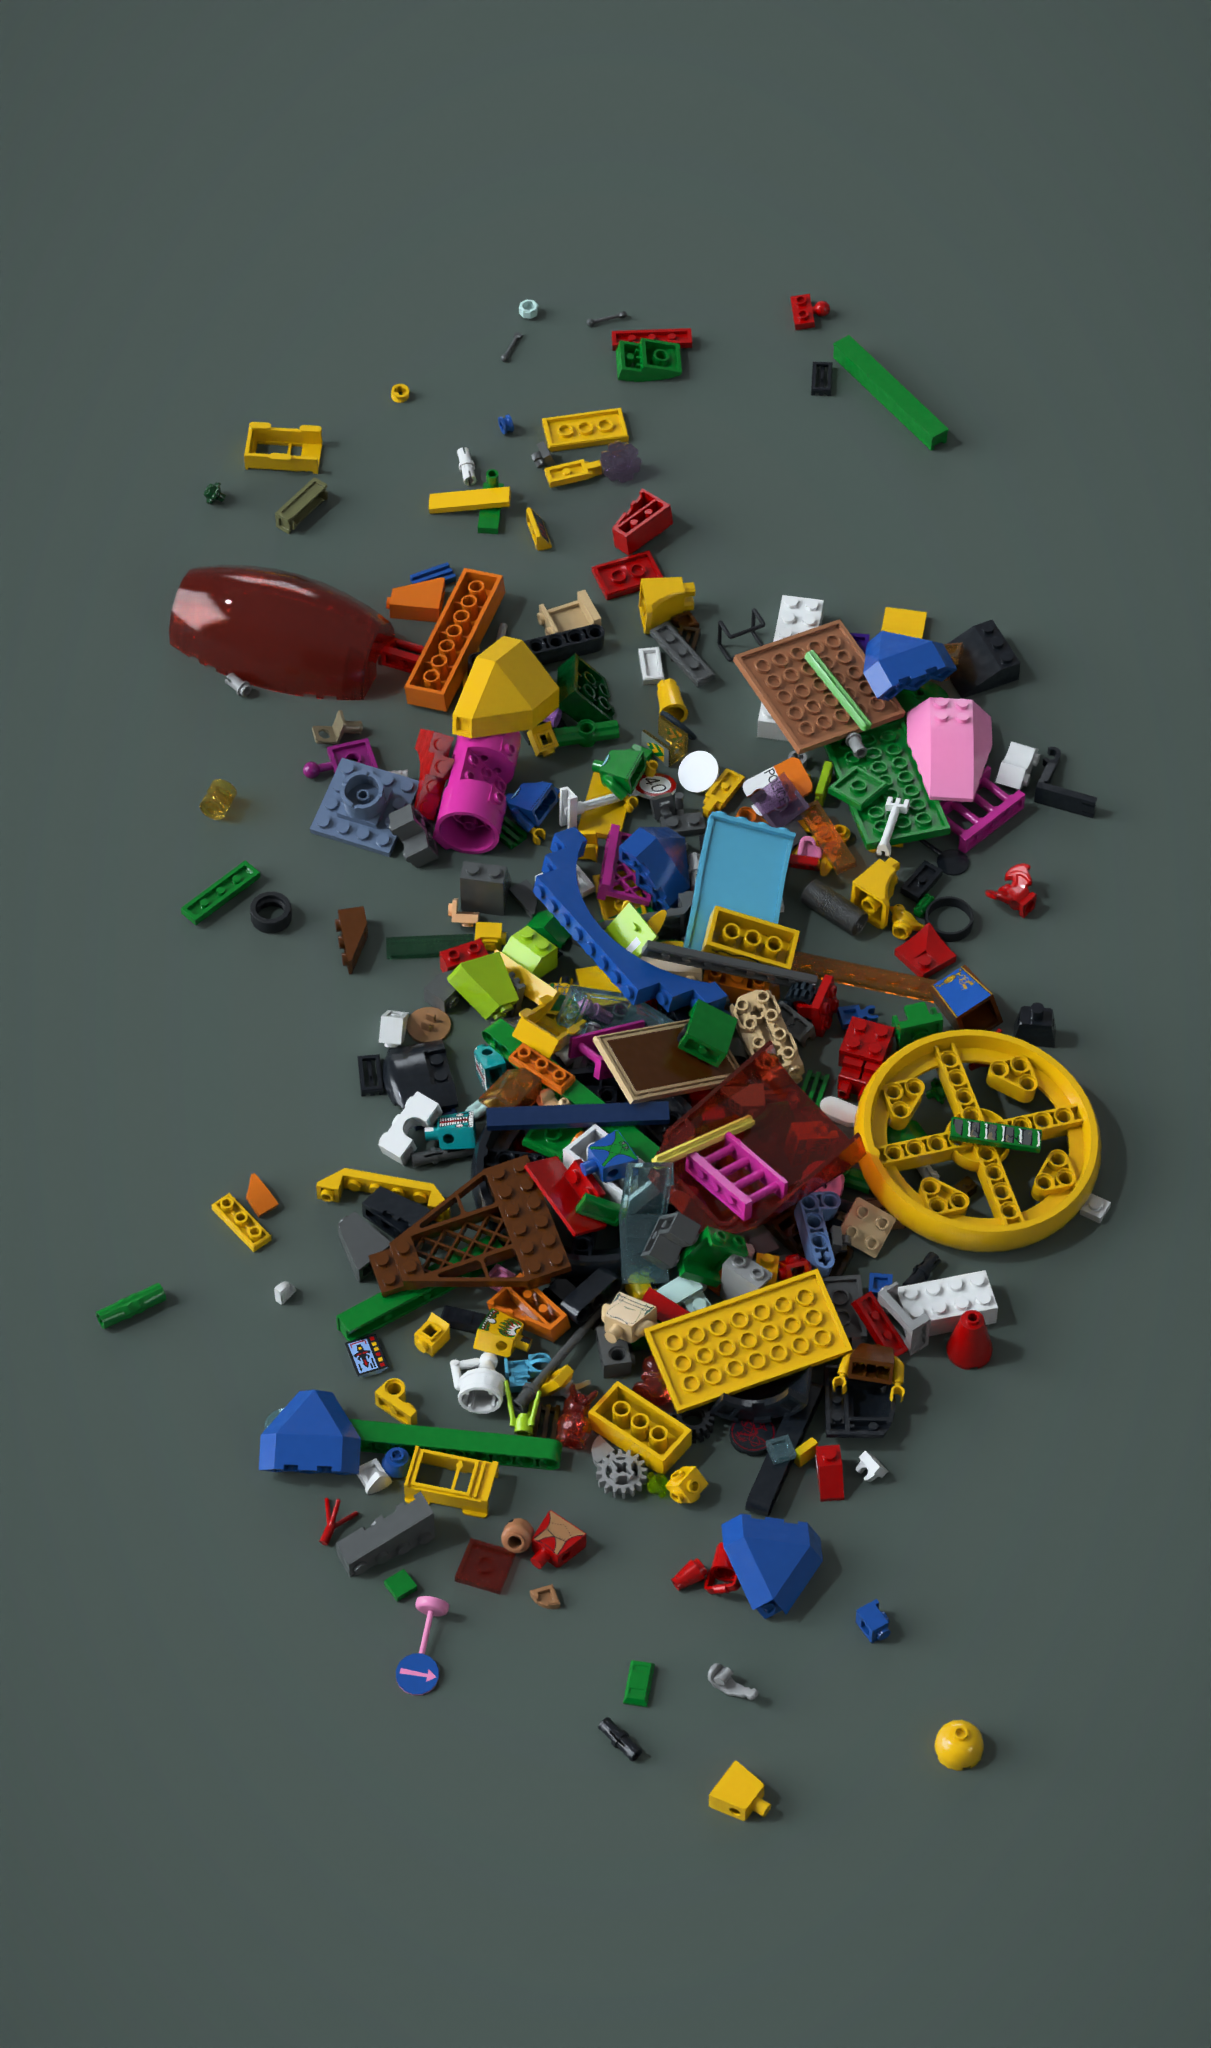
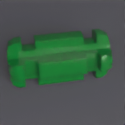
M929 893L924 895L925 897L916 905L917 907H914L913 914L915 916L923 918L928 905L935 900V897Z

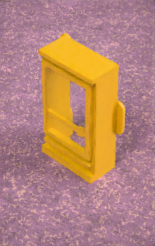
M266 422L249 423L244 453L245 469L312 471L313 474H318L323 445L321 426L301 425L299 429L271 427V424ZM258 444L288 446L287 454L256 453ZM292 446L302 447L301 456L290 455Z
M545 995L539 999L540 1005L534 1009L525 1008L519 1012L521 1018L512 1036L550 1059L553 1054L569 1044L570 1037L580 1035L587 1021L582 1019L569 1028L562 1026L546 1016L553 998Z
M415 1446L404 1483L405 1502L409 1504L414 1501V1495L421 1491L429 1505L430 1503L460 1508L464 1515L486 1518L489 1511L488 1500L493 1482L499 1476V1462H487L421 1449L419 1446ZM421 1463L456 1471L451 1489L416 1482ZM460 1472L472 1473L467 1492L455 1490Z

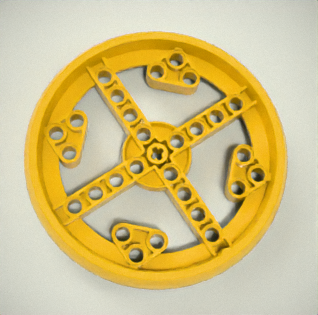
M952 1030L935 1033L904 1046L882 1063L872 1075L863 1090L855 1114L854 1142L857 1160L864 1179L874 1196L901 1224L916 1234L947 1247L973 1252H1001L1037 1243L1057 1232L1076 1216L1089 1198L1098 1178L1101 1164V1134L1096 1114L1084 1089L1075 1077L1052 1056L1038 1047L1010 1035L985 1030ZM962 1063L990 1065L986 1077L988 1086L1022 1103L1031 1102L1038 1088L1052 1102L1055 1109L1002 1119L993 1111L979 1107ZM932 1069H936L954 1117L1042 1130L1041 1141L1067 1135L1068 1155L1060 1149L1052 1150L1035 1178L1031 1195L1040 1203L1021 1212L1002 1165L1010 1149L949 1140L951 1121L943 1133L888 1144L887 1122L892 1129H905L921 1103L925 1084L917 1077ZM953 1160L960 1167L977 1173L994 1218L965 1216L970 1202L969 1197L965 1193L933 1177L924 1178L917 1193L905 1181L899 1171Z

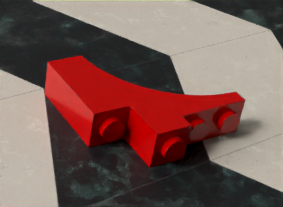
M420 729L415 745L420 759V776L414 807L425 818L434 821L445 782L449 780L455 760L448 757L454 737L431 730Z

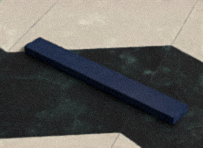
M669 1101L641 1102L631 1105L630 1103L486 1108L487 1131L592 1127L594 1124L599 1127L670 1124Z

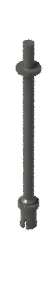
M624 1282L618 1292H622L625 1289L626 1284ZM617 1293L606 1303L611 1304ZM602 1307L577 1329L532 1383H525L522 1386V1391L512 1401L513 1408L516 1411L523 1412L533 1399L535 1400L539 1388L601 1317Z

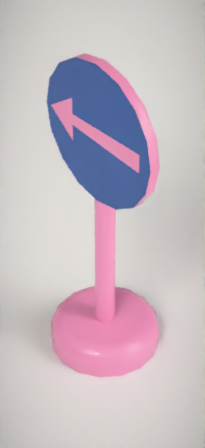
M420 1596L415 1604L418 1611L427 1615L419 1653H413L404 1657L396 1668V1681L399 1687L411 1695H423L430 1692L439 1680L438 1666L430 1656L425 1655L433 1616L440 1617L446 1615L450 1605L442 1599L431 1596Z

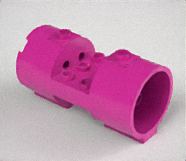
M519 731L478 738H467L457 735L452 759L455 760L451 769L448 786L443 792L432 837L445 850L451 848L461 853L481 854L492 850L498 844L507 807L505 790L507 784L514 776L521 746V734Z

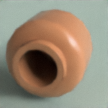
M522 1518L510 1520L505 1525L501 1535L504 1548L512 1553L526 1551L532 1543L534 1529L527 1520Z

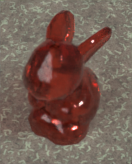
M650 1355L644 1359L642 1364L644 1373L641 1379L643 1382L635 1383L632 1391L655 1406H663L672 1401L653 1355Z
M571 1384L569 1387L570 1395L564 1401L563 1415L557 1421L558 1434L555 1439L560 1441L563 1447L581 1450L586 1447V1441L591 1435L592 1427L587 1417L591 1409V1402L597 1397L598 1390H594L586 1396L585 1394L577 1393L575 1384Z

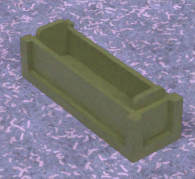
M315 477L275 512L276 527L287 534H290L291 530H295L296 526L324 500L328 499L327 484Z

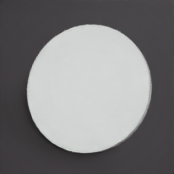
M696 751L687 755L681 762L678 770L681 785L693 793H701L710 789L717 781L719 775L717 760L705 751Z

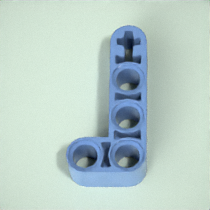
M831 1191L802 1194L794 1210L805 1258L810 1262L812 1270L818 1268L821 1277H828L835 1263L825 1221L832 1220L835 1217L841 1204V1199L838 1194Z

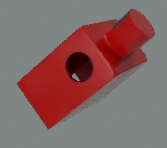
M550 1510L532 1537V1551L535 1555L530 1559L531 1563L538 1569H541L547 1562L556 1568H560L586 1547V1533Z

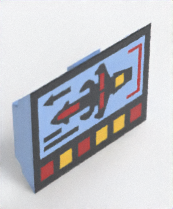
M376 1334L345 1343L357 1376L366 1378L379 1374L389 1367Z

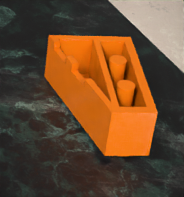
M520 1272L516 1277H524V1276H523V1274ZM503 1287L487 1301L489 1311L494 1308L522 1322L524 1330L551 1342H555L571 1328L567 1314L538 1288L529 1290L528 1287Z

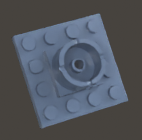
M342 758L312 822L310 832L390 857L399 837L397 835L394 836L389 829V814L410 803L414 805L419 781Z

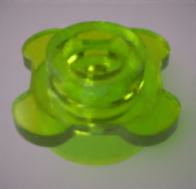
M653 1472L648 1473V1492L650 1494H657L660 1498L665 1497V1491L668 1490L665 1487L668 1483L666 1476L662 1473L656 1475Z

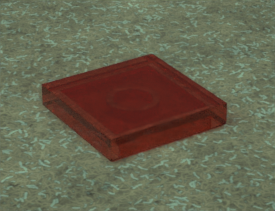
M470 1538L455 1575V1582L500 1595L516 1553L509 1552L504 1547Z

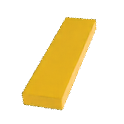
M509 486L430 494L429 513L510 507L511 489Z
M496 949L494 953L500 952L508 973L514 972L515 978L518 977L520 979V984L524 983L526 985L524 992L526 997L540 1005L539 999L545 995L553 998V1002L548 1010L550 1012L561 993Z

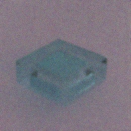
M788 1434L766 1441L765 1446L774 1465L796 1458V1451Z

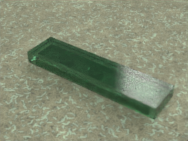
M474 934L386 937L387 959L440 957V951L474 941Z

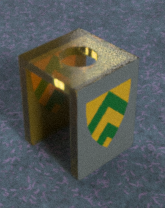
M660 716L658 718V734L671 743V745L667 746L644 729L641 732V746L653 750V757L669 768L688 752V734L665 717Z

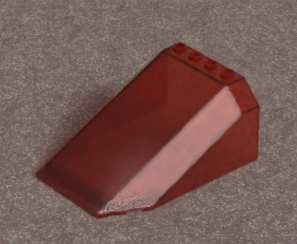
M770 1040L666 1130L664 1140L656 1155L746 1115H751L753 1120H755V1125L734 1136L739 1138L744 1145L788 1181L787 1194L781 1199L775 1193H772L753 1203L751 1218L743 1221L685 1170L686 1157L660 1169L654 1168L653 1164L647 1174V1178L681 1214L701 1225L698 1231L699 1234L707 1226L732 1234L758 1228L849 1170L867 1154L861 1135L858 1132L849 1139L794 1082L779 1062L774 1045ZM725 1140L702 1149L697 1153L700 1156L706 1157L725 1147ZM728 1155L711 1165L715 1169L720 1170L736 1160L731 1155ZM744 1167L726 1176V1178L734 1183L751 1173ZM758 1180L742 1188L741 1191L745 1195H750L764 1188L765 1185Z

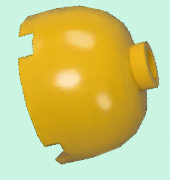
M953 1720L944 1724L938 1731L934 1748L941 1764L949 1769L960 1771L971 1766L970 1768L976 1766L981 1760L984 1744L982 1734L975 1725L965 1720Z

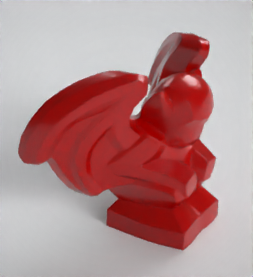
M1021 863L1011 867L1006 872L1004 880L1013 881L1012 884H1005L998 891L986 890L985 895L989 898L1005 902L1011 909L1018 910L1020 916L1025 918L1035 908L1037 898L1036 893L1029 892L1028 887L1032 885V879L1028 872L1031 866Z

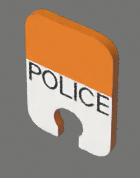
M792 757L746 780L743 784V791L747 798L753 796L759 790L766 792L767 797L765 801L751 805L756 814L766 817L809 795L813 790V784L801 761L796 757Z

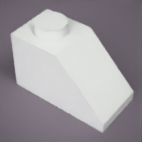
M387 1010L381 1016L380 1043H384L385 1047L396 1048L404 1042L409 1012Z

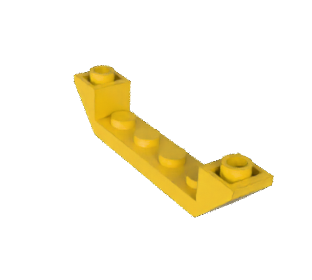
M344 1168L318 1181L316 1184L317 1199H322L326 1202L333 1201L339 1203L344 1188L372 1194L380 1186L417 1203H428L427 1208L431 1210L445 1200L432 1183ZM450 1208L434 1219V1221L441 1222L450 1219Z

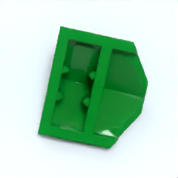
M548 910L538 912L527 924L552 944H556L560 949L571 938L570 933Z

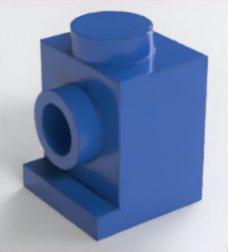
M877 1599L856 1610L855 1622L871 1643L877 1640H884L890 1635L891 1631L888 1629L889 1619L884 1611L880 1612Z

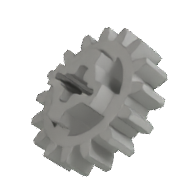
M618 1449V1454L615 1455L610 1451L609 1458L603 1456L602 1463L597 1464L596 1480H598L599 1488L604 1487L605 1494L611 1491L613 1492V1498L621 1494L622 1498L625 1499L627 1493L633 1497L635 1496V1490L642 1491V1485L647 1483L646 1476L648 1470L645 1468V1461H639V1454L631 1456V1450H628L626 1454H622V1450ZM607 1471L609 1472V1476H610L609 1479H608V1477H607V1475H606Z

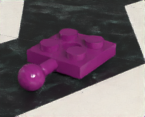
M365 738L327 747L330 762L322 764L308 762L303 767V773L310 779L316 778L320 772L333 770L335 774L342 758L356 759L359 763L378 768L369 739Z

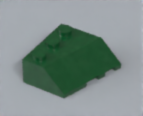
M575 653L558 667L559 709L563 713H567L576 722L584 719L592 720L595 723L613 720L615 710L608 702L611 696L605 677Z

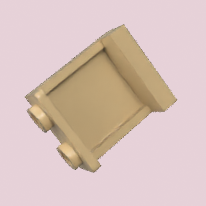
M586 590L577 592V601L546 610L544 604L539 605L537 619L539 624L544 626L546 635L592 624L601 626V617Z

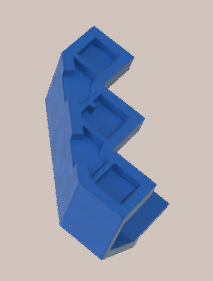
M881 631L867 642L863 674L877 699L889 701L903 689L916 691L930 679L942 682L957 670L942 643L887 631Z
M639 827L619 846V861L636 871V885L653 896L652 909L658 912L660 910L678 908V893L690 891L685 837L669 827Z
M305 1390L299 1391L261 1434L259 1470L275 1473L359 1474L361 1438L333 1392Z
M740 1514L721 1524L724 1550L752 1610L757 1609L764 1619L780 1611L787 1614L823 1562L821 1539L808 1522L798 1521L797 1524L785 1523L784 1519L765 1517L764 1520L751 1518V1515Z

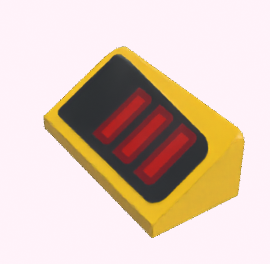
M528 507L526 509L527 525L536 549L541 551L552 548L542 518L533 509Z

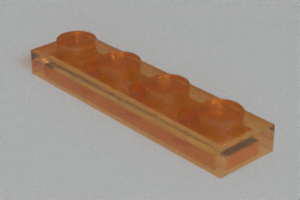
M816 800L798 808L801 818L837 875L856 867L855 858L819 801Z

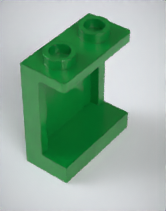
M698 999L689 1012V1024L685 1035L679 1042L678 1048L718 1068L728 1053L738 1019Z
M707 1226L699 1234L696 1243L686 1247L680 1254V1260L677 1263L679 1276L717 1288L722 1283L719 1271L722 1269L723 1263L732 1254L746 1257L749 1254L745 1238Z

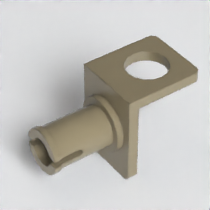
M338 710L333 726H313L312 732L317 744H339L344 733L361 734L363 725L362 721H345L343 711ZM318 732H327L330 737L322 738Z

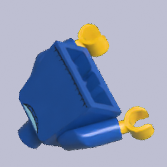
M546 781L523 783L515 793H507L505 795L506 803L510 808L512 818L527 833L531 832L533 834L532 840L534 844L540 845L541 840L537 836H541L545 840L546 833L544 829H536L534 826H540L558 800H560V790L554 787L552 783H547Z

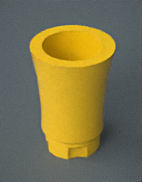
M674 679L661 680L657 684L660 721V712L665 711L680 722H684L688 717V710L683 702L680 688Z

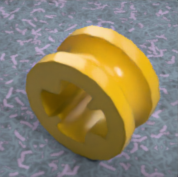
M404 384L394 385L391 390L392 400L397 403L407 401L409 399L408 386Z

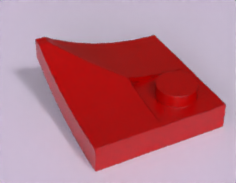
M927 923L908 941L895 948L894 955L922 981L956 962L957 957L943 942L930 923Z

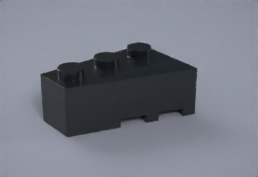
M381 1186L362 1203L363 1217L394 1239L431 1211V1209Z

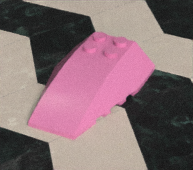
M930 697L908 711L906 715L907 744L912 750L913 759L917 762L918 772L923 777L922 782L930 800L973 802L993 745L991 716L973 700Z

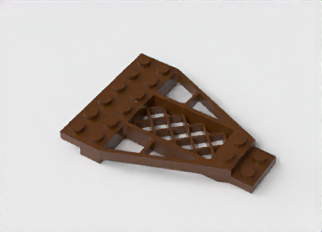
M528 1155L483 1169L390 1242L389 1249L369 1255V1261L383 1298L404 1290H419L425 1287H528L531 1290L551 1283L550 1278L572 1271L545 1198L524 1168L526 1163H530ZM487 1181L495 1202L491 1205L466 1212L460 1199L480 1183ZM458 1204L461 1212L460 1215L427 1226L452 1205ZM489 1221L499 1224L495 1232L486 1229ZM503 1227H505L508 1237L500 1234ZM468 1228L477 1231L473 1239L464 1236ZM461 1229L460 1232H459V1234L456 1233V1232H453V1231H456V1230ZM482 1234L492 1237L488 1245L479 1242ZM446 1236L455 1239L452 1246L442 1243ZM497 1239L506 1242L504 1247L498 1249L493 1247ZM460 1241L470 1244L466 1252L456 1249ZM424 1243L434 1246L430 1254L420 1251ZM475 1247L484 1250L483 1254L478 1256L471 1255ZM438 1249L448 1252L444 1260L435 1257ZM453 1254L462 1257L460 1262L454 1264L449 1262ZM419 1257L426 1259L423 1266L421 1265ZM516 1257L524 1277H490L486 1266ZM431 1262L441 1265L437 1270H427ZM481 1268L485 1277H457Z

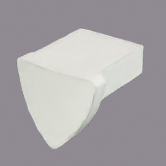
M377 1458L359 1466V1474L357 1476L365 1486L367 1495L379 1492L392 1484L391 1478L384 1471Z

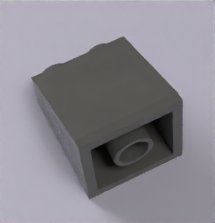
M464 861L460 875L461 911L504 916L511 887V877L507 867Z

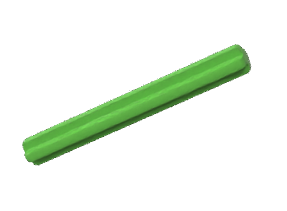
M814 650L808 651L804 657L859 728L863 732L870 730L872 722Z

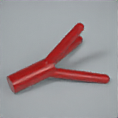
M325 1498L327 1525L319 1541L323 1545L328 1546L337 1527L359 1514L355 1511L335 1523L341 1503L340 1499L336 1500L331 1515L329 1498Z

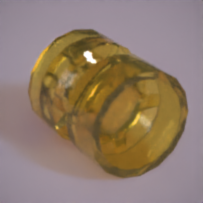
M213 780L207 790V795L204 796L199 805L201 811L211 819H223L237 795V790L226 780Z

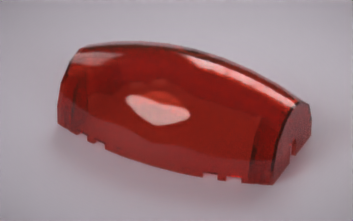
M213 565L190 569L183 578L176 593L169 627L170 645L188 657L191 655L199 659V663L204 666L209 664L215 667L216 672L226 676L230 673H235L236 676L243 681H248L251 685L280 693L302 697L304 693L313 694L318 699H324V696H336L337 700H364L377 675V659L378 665L382 666L381 651L384 645L395 637L394 628L390 621L368 605L339 589L300 574L250 565Z

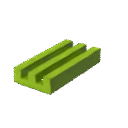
M824 762L815 792L814 806L822 808L832 779V762Z

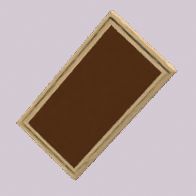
M690 1019L593 1037L595 1046L630 1105L718 1088V1085L743 1083L747 1077L730 1049L717 1068L678 1048L677 1036L684 1026L689 1023Z

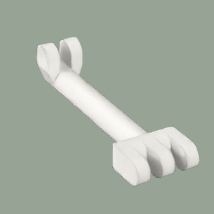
M888 796L885 811H890V815L882 839L877 847V855H882V851H885V856L890 857L891 845L889 842L899 813L907 814L910 799H905L904 804H901L902 799L896 798L895 803H893V797Z

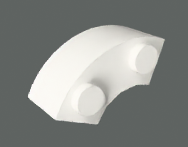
M1011 742L1008 752L1001 762L996 783L1019 790L1023 786L1027 787L1031 777V770L1033 766L1038 765L1040 754H1037L1039 749Z

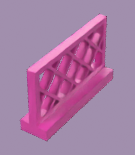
M611 824L606 838L597 899L605 901L606 896L649 907L651 894L638 886L629 887L626 881L632 880L636 884V872L633 873L627 865L619 861L621 840L628 839L632 834L619 831V825ZM622 869L627 875L621 878L616 871ZM620 884L624 891L614 890L613 887ZM641 890L646 895V898L637 896L635 892Z

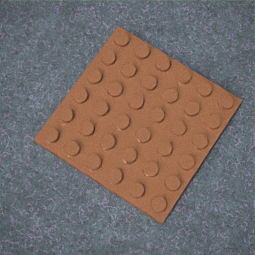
M840 619L734 656V663L798 755L844 739L851 732H863L805 660L804 657L808 651L814 650L872 722L871 729L903 718L905 715V710L895 696L889 701L876 698L863 674L865 654Z

